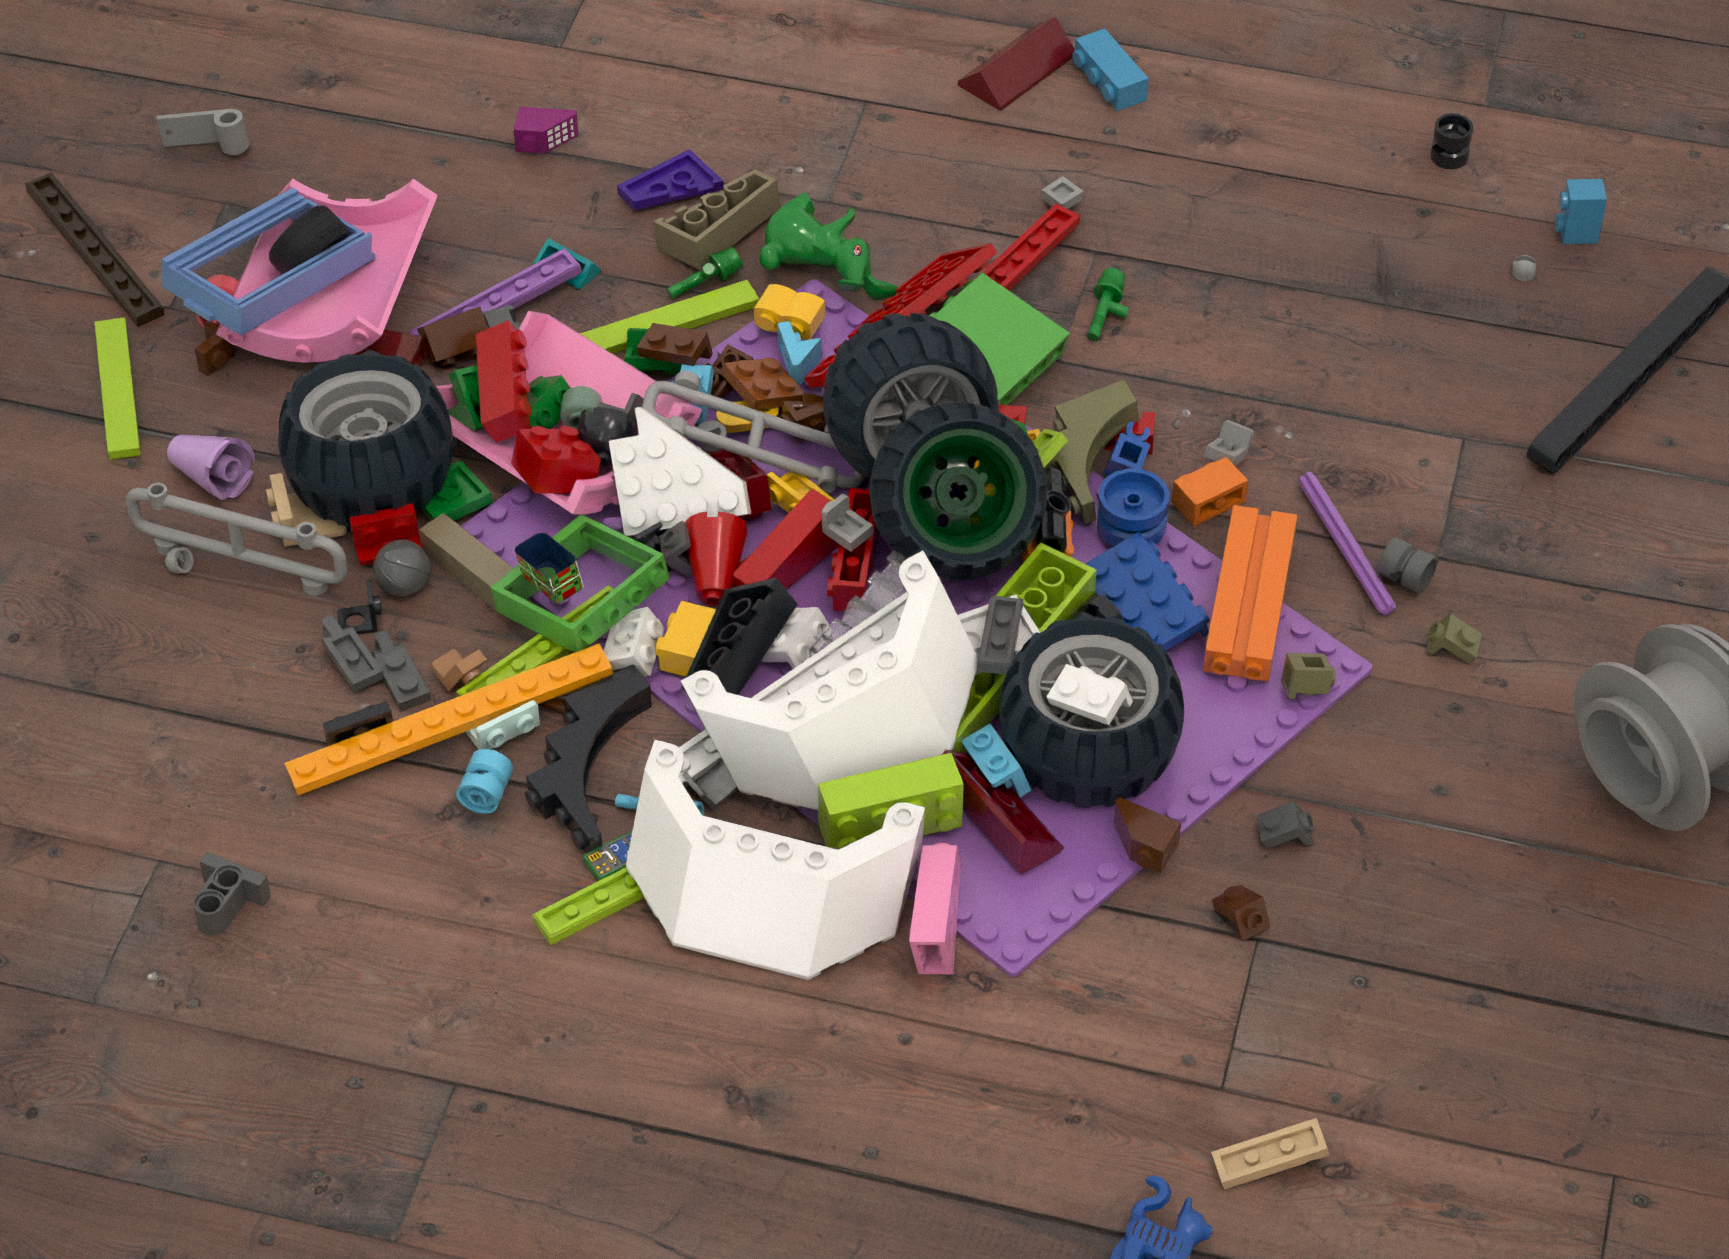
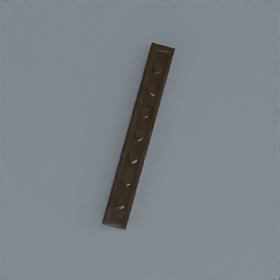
M52 172L25 183L29 195L137 327L165 315L164 308Z

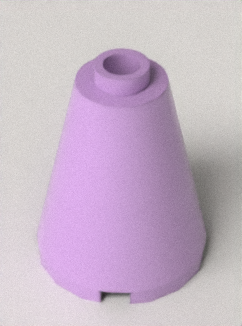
M181 434L174 437L168 445L167 457L170 463L213 497L220 500H225L228 497H238L247 488L253 477L254 471L250 470L251 460L255 461V455L251 446L242 439Z

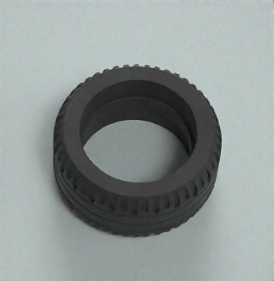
M315 206L301 215L280 235L269 251V261L283 275L346 239L347 227L328 207Z

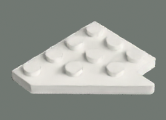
M635 408L639 435L609 441L625 536H635L659 521L663 524L659 531L667 530L680 521L685 522L690 516L701 512H707V517H718V512H727L737 516L751 514L747 486L743 479L644 408Z

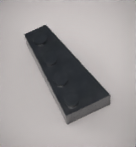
M777 578L724 590L686 678L698 671H711L717 675L727 693L739 695L798 605Z

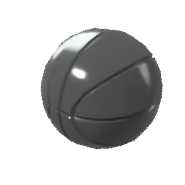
M396 540L386 544L378 551L374 560L373 573L377 583L384 591L393 596L406 597L418 593L425 587L430 577L431 563L425 550L418 544L409 540Z

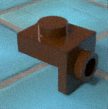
M207 322L204 325L206 341L195 349L198 369L206 376L222 367L225 362L234 356L232 344L216 335L219 327L211 322Z
M789 400L782 402V415L779 418L824 432L826 421L823 401L798 411L794 409ZM791 435L796 443L805 440Z
M1242 885L1229 887L1223 894L1212 899L1215 912L1234 922L1237 936L1243 941L1270 927L1263 896Z

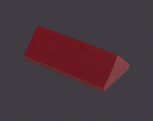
M1054 17L1034 25L959 79L958 86L1001 111L1071 60L1075 49L1057 18Z
M945 749L942 755L952 753L964 784L963 810L1020 875L1061 853L1064 846L1011 788L1006 789L1003 783L993 788L970 755Z

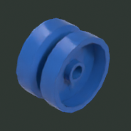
M1132 468L1115 471L1106 477L1099 487L1097 529L1101 537L1111 546H1115L1139 531L1146 541L1151 539L1155 544L1160 542L1166 533L1169 507V489L1165 482L1154 473Z

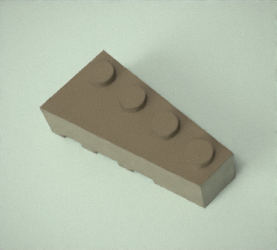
M754 169L723 185V191L712 194L707 193L701 196L700 203L688 209L684 205L674 210L675 215L666 220L663 217L654 220L653 226L658 250L702 270L706 263H710V254H716L721 250L732 247L781 208L777 179Z

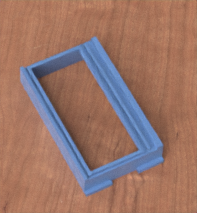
M291 188L161 259L162 287L181 298L183 306L209 322L215 319L242 336L374 260L375 253L371 252L372 234L369 232L365 234L364 231L338 217L347 227L346 239L240 299H236L192 272L286 219L291 218L295 221L311 208L320 206L309 199H305L304 196H300L297 189Z

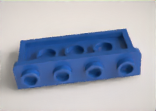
M1138 531L1085 563L1097 569L1095 594L1109 599L1119 610L1123 623L1134 628H1142L1149 633L1156 644H1161L1165 651L1198 631L1203 637H1206L1209 634L1206 624L1210 622L1207 613L1201 605L1194 606L1191 602L1194 598L1185 583L1180 585L1175 580L1177 575L1168 561L1162 563L1159 559L1161 556L1160 551L1151 539L1146 541Z

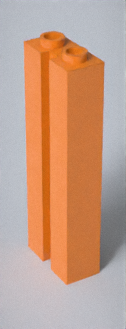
M1233 505L1206 644L1203 671L1251 680L1269 681L1292 555L1297 514L1272 511L1271 516L1258 514L1259 509Z

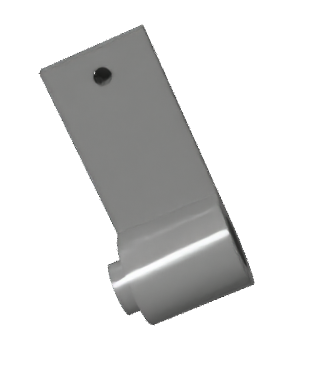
M236 109L170 114L156 117L163 147L219 142L224 153L237 156L247 150L250 145L243 115Z

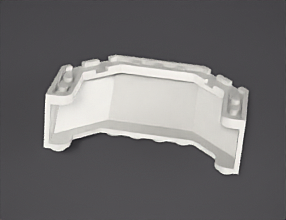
M924 551L906 559L900 566L899 577L908 596L895 638L779 701L771 704L727 693L717 675L707 670L698 671L681 680L694 709L740 793L752 796L756 794L771 798L775 802L818 810V783L942 755L945 749L953 750L957 729L968 703L974 676L977 674L978 657L937 573Z
M658 740L654 741L644 769L626 869L632 879H635L643 892L644 899L655 917H658L673 946L810 980L820 975L822 970L838 962L842 964L864 953V949L880 941L884 943L895 937L922 849L925 807L904 802L897 803L887 811L882 829L837 850L702 816L679 779L684 766L682 750L674 744Z

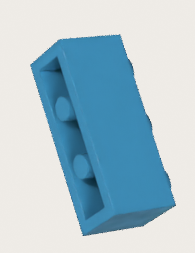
M1105 28L1075 39V51L1073 52L1075 65L1082 69L1088 76L1090 83L1101 91L1104 99L1110 102L1117 111L1147 100L1149 78Z

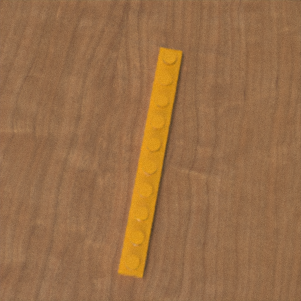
M599 643L286 762L285 767L297 796L474 729L532 700L539 704L594 683L613 674L612 666Z

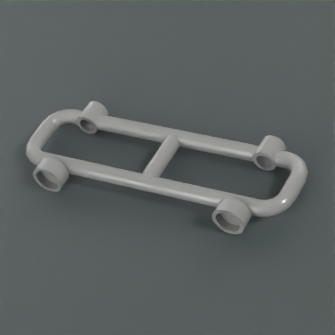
M690 371L679 372L675 377L674 383L657 381L651 384L645 392L642 408L683 437L817 480V486L826 493L833 492L836 487L847 490L849 488L856 489L863 485L866 479L865 476L856 470L854 476L847 477L838 474L834 467L824 466L818 468L760 448L764 427L766 426L838 450L830 436L827 424L824 432L700 392L698 391L700 379L695 373ZM663 393L752 422L748 444L687 425L685 419L679 416L666 418L659 415L655 411L658 395Z
M153 483L148 489L139 487L131 489L126 495L125 503L131 523L141 532L155 537L156 550L161 555L167 556L170 550L181 548L183 544L301 576L303 590L305 593L313 596L326 592L329 584L341 583L347 578L348 565L343 548L333 539L317 534L316 526L311 522H303L297 528L169 495L167 487L163 483ZM139 501L149 502L150 506L155 510L171 508L227 523L231 544L151 523L142 516ZM242 528L298 542L299 546L304 550H311L315 547L324 549L332 555L335 571L247 549L244 544Z

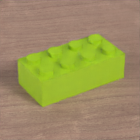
M952 753L818 783L819 828L826 847L839 850L882 829L889 808L903 802L925 807L923 836L962 827L964 784Z

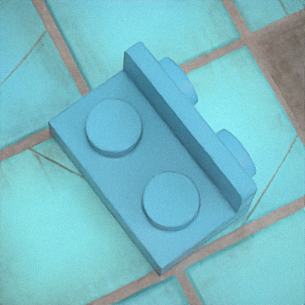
M991 724L962 740L965 749L993 788L1003 783L1006 789L1013 787L1019 797L1032 791L1021 766Z

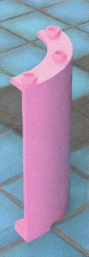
M292 178L278 195L291 188H295L298 190V194L304 196L305 199H309L320 206L328 207L336 216L364 231L365 234L371 233V252L375 253V259L242 336L221 323L216 335L227 340L232 345H237L256 354L291 362H324L339 359V356L347 354L353 355L367 348L382 336L438 195L415 179H412L399 190L387 194L385 199L372 202L371 199L346 198L345 202L328 199V194L313 190ZM288 218L260 234L233 297L240 299L282 275L269 261V251L294 220Z
M528 311L519 328L527 341L525 357L529 365V369L526 370L529 384L539 376L562 375L571 388L576 386L590 387L599 393L602 403L625 409L632 393L644 398L648 387L657 382L549 314ZM452 384L436 386L442 395L447 410L459 404ZM664 393L658 395L655 405V411L659 415L666 418L673 416L682 417L687 422V425L695 426L702 412V409L693 403ZM449 415L453 436L525 482L511 464L517 435L496 443L485 428L472 431ZM560 419L552 429H560L565 425ZM612 463L610 466L600 465L597 478L576 480L571 493H541L572 514L597 513L602 511L603 506L607 504H619Z

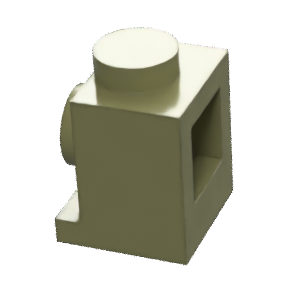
M1286 653L1281 683L1289 699H1295L1296 693L1307 696L1329 694L1330 687H1333L1335 684L1336 673L1325 654Z

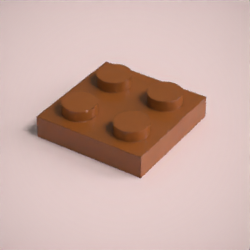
M775 358L740 360L723 364L720 373L752 409L782 407V402L787 400L789 402L802 401V393L804 391Z

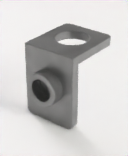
M723 760L697 782L687 772L682 774L701 799L713 810L738 789Z

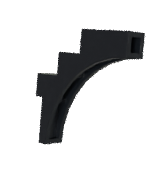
M633 664L564 697L565 712L562 713V717L566 726L545 736L547 751H544V758L548 765L526 776L528 790L525 791V797L529 806L533 810L538 809L545 820L555 815L558 823L562 827L567 826L570 830L575 846L579 850L584 849L586 853L602 846L601 831L590 814L585 798L590 770L599 752L611 736L630 719L652 707L650 684Z

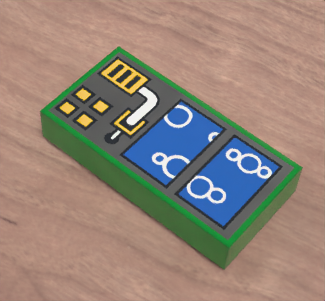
M632 831L583 855V863L597 881L626 867Z

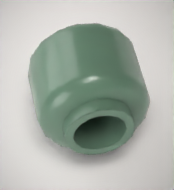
M576 386L568 389L561 401L560 416L562 423L565 426L577 429L581 412L586 410V414L593 413L594 407H598L599 402H602L599 393L586 386Z

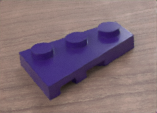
M688 149L617 185L618 195L634 210L724 190V181Z

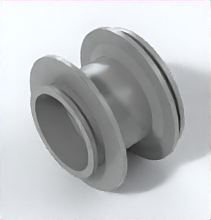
M1692 624L1661 625L1646 633L1640 640L1635 653L1634 669L1616 662H1601L1584 671L1579 677L1574 692V713L1581 745L1597 778L1620 803L1654 826L1665 830L1682 831L1697 824L1706 814L1710 803L1711 786L1729 792V643L1708 629Z

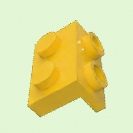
M790 471L780 478L773 472L767 474L771 502L775 505L778 504L787 513L811 489H815L829 500L834 501L831 496L805 476Z

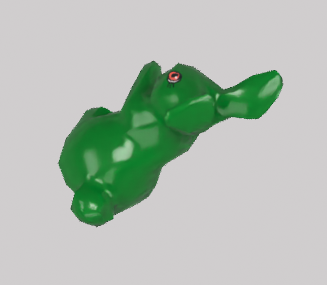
M805 192L783 205L770 218L765 231V246H763L759 254V261L764 269L773 271L776 267L780 266V262L787 265L812 264L824 268H836L843 278L837 281V285L841 290L859 291L863 288L870 298L876 300L887 299L897 294L895 291L898 288L897 286L876 280L871 275L869 244L860 237L847 240L842 234L844 229L855 218L854 208H848L846 215L840 219L822 225L813 217L815 208L810 197Z

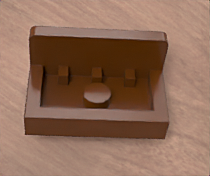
M652 323L637 346L640 357L694 366L699 358L710 359L713 355L708 332Z

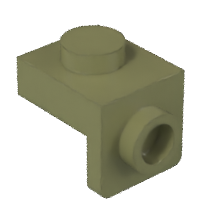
M1450 614L1442 621H1436L1429 628L1426 652L1433 655L1443 647L1469 664L1477 658L1482 633Z

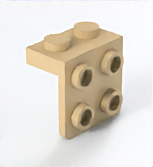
M282 473L269 475L271 488L265 490L269 508L275 507L276 510L271 512L272 522L297 528L303 522H311L316 526L317 534L328 538L343 536L347 533L346 526L338 525L335 521L330 519L324 520L316 516L299 499L296 493L287 494ZM282 538L284 547L298 544V542Z

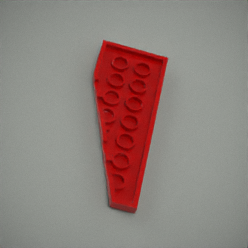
M992 243L942 253L895 290L897 295L889 297L881 303L884 308L871 313L848 335V338L850 339L859 332L858 328L862 325L882 320L885 315L895 313L903 316H910L911 313L926 314L925 309L930 305L934 306L944 301L948 297L946 293L949 290L957 289L969 281L967 276L971 273L980 272L989 266L988 260L997 254ZM841 344L833 349L836 354L823 359L804 377L810 388L823 386L825 389L824 383L830 363H834L837 357V350Z

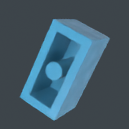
M1603 179L1566 180L1565 190L1559 194V208L1561 211L1560 214L1555 215V231L1560 232L1562 244L1598 243L1607 202Z

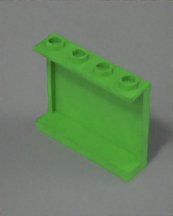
M981 273L973 281L969 280L964 284L957 296H950L938 313L933 312L929 315L958 328L981 350L990 365L996 381L998 405H1009L1064 353L1070 335L1064 328L984 273Z

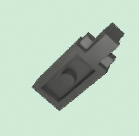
M333 615L321 619L323 625L322 632L325 637L321 638L324 649L354 693L384 679L383 670L353 627L342 629Z
M385 629L373 633L377 651L372 652L373 657L383 670V682L400 712L431 701L430 691L406 648L400 642L393 644L391 637Z

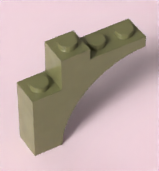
M1124 379L1055 406L1057 420L1053 421L1054 429L1057 432L1063 433L1068 442L1044 469L1052 467L1061 471V477L1064 479V491L1069 496L1067 498L1071 503V511L1074 515L1079 514L1085 525L1097 520L1094 499L1089 490V479L1095 460L1105 445L1126 428L1130 421L1134 423L1139 421L1137 400Z

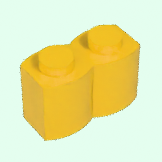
M778 284L768 285L754 307L755 325L765 331L778 332V323L790 321L793 332H798L801 340H810L825 318V300L811 293H797L786 286Z

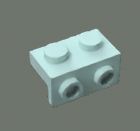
M532 700L485 724L466 731V734L478 750L499 747L504 742L520 734L528 733L540 725L538 705Z

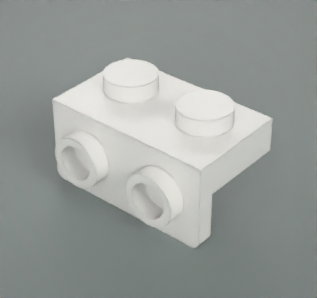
M819 607L795 608L762 658V661L788 662L791 668L794 669L818 653L833 633Z
M1068 664L1065 665L1047 695L1051 705L1106 725L1111 723L1121 705L1129 708L1133 702L1127 685L1122 680L1116 677L1105 678L1097 675L1087 667L1081 666L1077 668Z

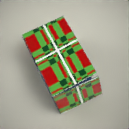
M537 533L516 546L515 554L522 576L554 603L559 604L584 588L576 557L548 534ZM550 567L555 570L556 574L549 578L548 581L538 569Z

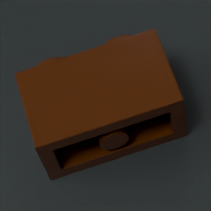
M477 307L417 328L429 363L439 361L440 366H444L458 361L456 355L467 351L468 356L477 354L476 334L488 329L481 307Z

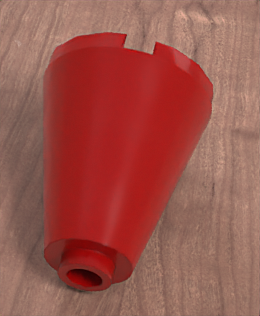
M701 512L690 516L685 521L691 543L687 553L697 598L708 606H718L724 590L733 587L732 575L739 567L748 537V529H746L747 524L745 520L737 515L718 512V517H707V512Z

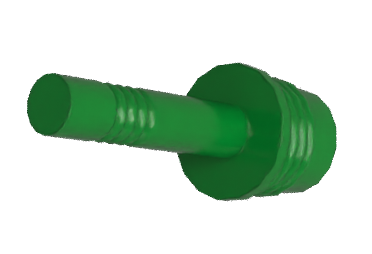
M730 247L716 254H710V263H706L702 270L667 288L671 299L716 275L722 282L726 281L727 277L743 268V263L737 251Z
M1105 269L1094 287L1093 293L1099 299L1087 334V338L1092 341L1099 339L1108 312L1124 319L1128 313L1129 308L1119 304L1123 298L1126 277L1118 269Z

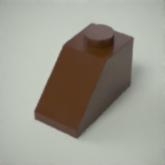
M1121 797L1117 798L1114 824L1129 859L1141 867L1150 868L1161 873L1179 845L1181 823Z

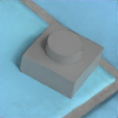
M1062 176L1042 189L1041 199L1051 206L1056 203L1069 209L1083 200V190Z

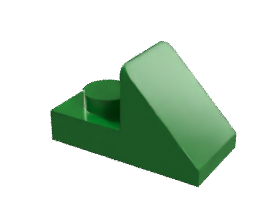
M478 365L452 371L448 375L459 404L448 410L449 415L472 431L483 429L480 414Z

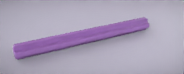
M1306 472L1304 476L1299 478L1301 488L1377 611L1383 616L1389 615L1390 612L1396 609L1395 602L1317 477L1312 472Z

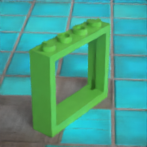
M580 514L552 538L571 552L576 559L590 548L635 570L631 576L573 624L527 601L539 589L522 576L519 565L491 586L490 590L498 613L573 652L588 648L667 582L670 577L664 554ZM550 567L538 569L548 581L549 578L556 574L555 570Z

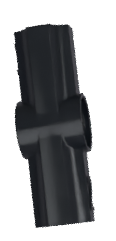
M1050 467L1045 469L1048 484L1046 494L1047 506L1044 518L1037 530V545L1043 543L1062 553L1067 547L1066 515L1071 510V503L1064 495V479L1061 477V471Z

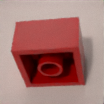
M533 426L531 429H518L511 464L534 493H571L576 480L597 478L601 458L589 444L580 440L577 429L563 426L560 429H546L540 426Z

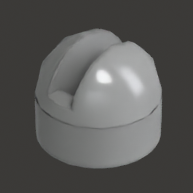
M1527 254L1516 257L1512 264V276L1520 281L1532 280L1535 277L1537 268L1535 260Z
M185 547L174 548L165 557L167 569L176 574L188 573L194 564L191 551Z

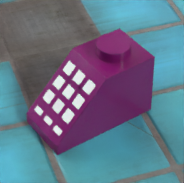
M519 106L514 126L515 151L545 154L577 137L579 133L577 110Z

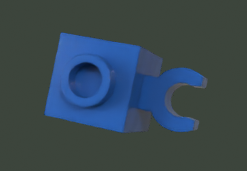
M1130 421L1124 434L1121 433L1112 448L1103 472L1104 475L1109 476L1115 471L1128 468H1142L1150 444L1145 443L1150 434L1149 428L1146 427L1141 436H1136L1132 432L1134 422Z

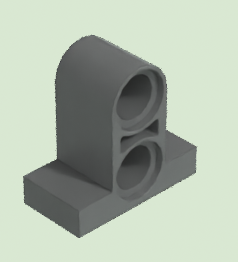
M206 852L201 859L200 866L205 884L195 896L193 906L198 927L204 934L218 935L224 932L247 900L264 907L270 899L271 894L266 875L209 852Z

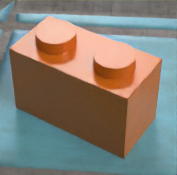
M1224 457L1215 462H1210L1190 474L1182 475L1173 483L1172 503L1194 527L1232 509L1233 505L1238 506L1245 503L1248 480L1227 457Z

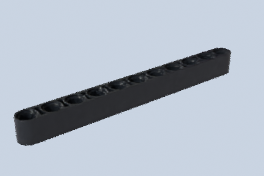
M1710 266L1705 268L1535 437L1528 448L1526 457L1552 473H1557L1728 301L1729 276Z

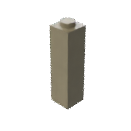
M442 513L434 520L427 522L419 529L422 548L428 557L496 610L490 587L514 568L446 514Z

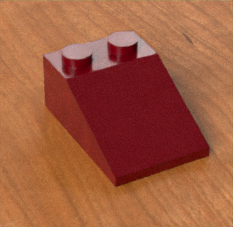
M726 450L707 453L746 482L751 514L738 517L757 518L762 515V512L772 510L767 474L751 459Z

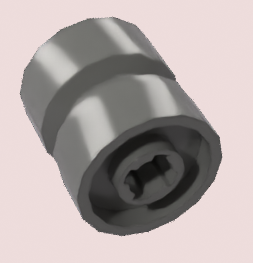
M1395 537L1385 548L1378 563L1377 572L1393 582L1400 579L1403 587L1420 594L1434 576L1438 565V557L1423 549L1414 551L1413 544Z

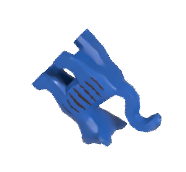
M1155 1175L1148 1176L1145 1182L1156 1190V1195L1138 1200L1132 1207L1125 1235L1113 1249L1110 1259H1190L1193 1247L1211 1238L1213 1227L1206 1223L1203 1214L1192 1208V1198L1187 1197L1177 1216L1175 1231L1147 1218L1146 1213L1148 1211L1161 1209L1170 1201L1171 1197L1169 1183L1161 1177Z

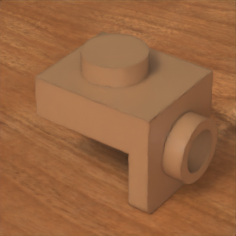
M452 649L430 664V668L446 689L451 691L462 683L466 685L481 674L479 668L486 662L487 658L480 649L464 659L457 650Z

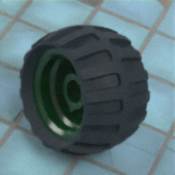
M953 402L921 410L895 428L880 448L875 459L870 479L869 496L876 526L887 545L901 560L905 561L913 555L924 551L939 578L968 580L984 577L999 571L1013 562L1028 548L1044 518L1047 506L1046 494L1048 484L1046 471L1038 454L1039 452L1032 440L1014 421L989 407L973 403ZM971 456H975L979 460V465L975 469L970 468L967 463L968 458ZM938 457L946 459L945 469L939 470L935 466V459ZM988 484H993L996 488L995 494L991 497L985 494V487ZM950 485H961L963 491L959 492L960 498L950 497L949 492L952 491ZM923 486L930 487L932 491L931 496L927 499H923L919 495V490ZM973 513H978L981 521L978 525L973 526L969 522V517ZM940 514L947 515L948 524L944 527L939 526L936 522Z

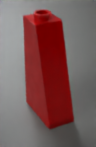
M811 489L733 573V587L777 578L784 588L787 589L837 549L836 541L822 532L821 512L824 506L831 500L815 489Z

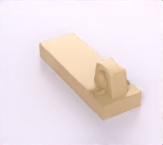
M1317 1118L1211 1152L1224 1190L1305 1164L1311 1160L1330 1156Z

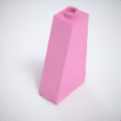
M947 843L922 845L909 938L918 974H953L961 872V859L957 845Z

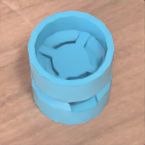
M479 749L475 751L456 791V797L459 802L467 809L481 814H489L496 811L504 794V789L513 773L511 761L495 750Z

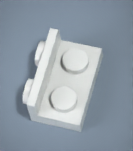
M649 607L632 610L610 628L604 653L612 666V670L626 668L633 664L643 677L651 675L656 660V644L659 637L663 636L664 628L661 621L656 618Z

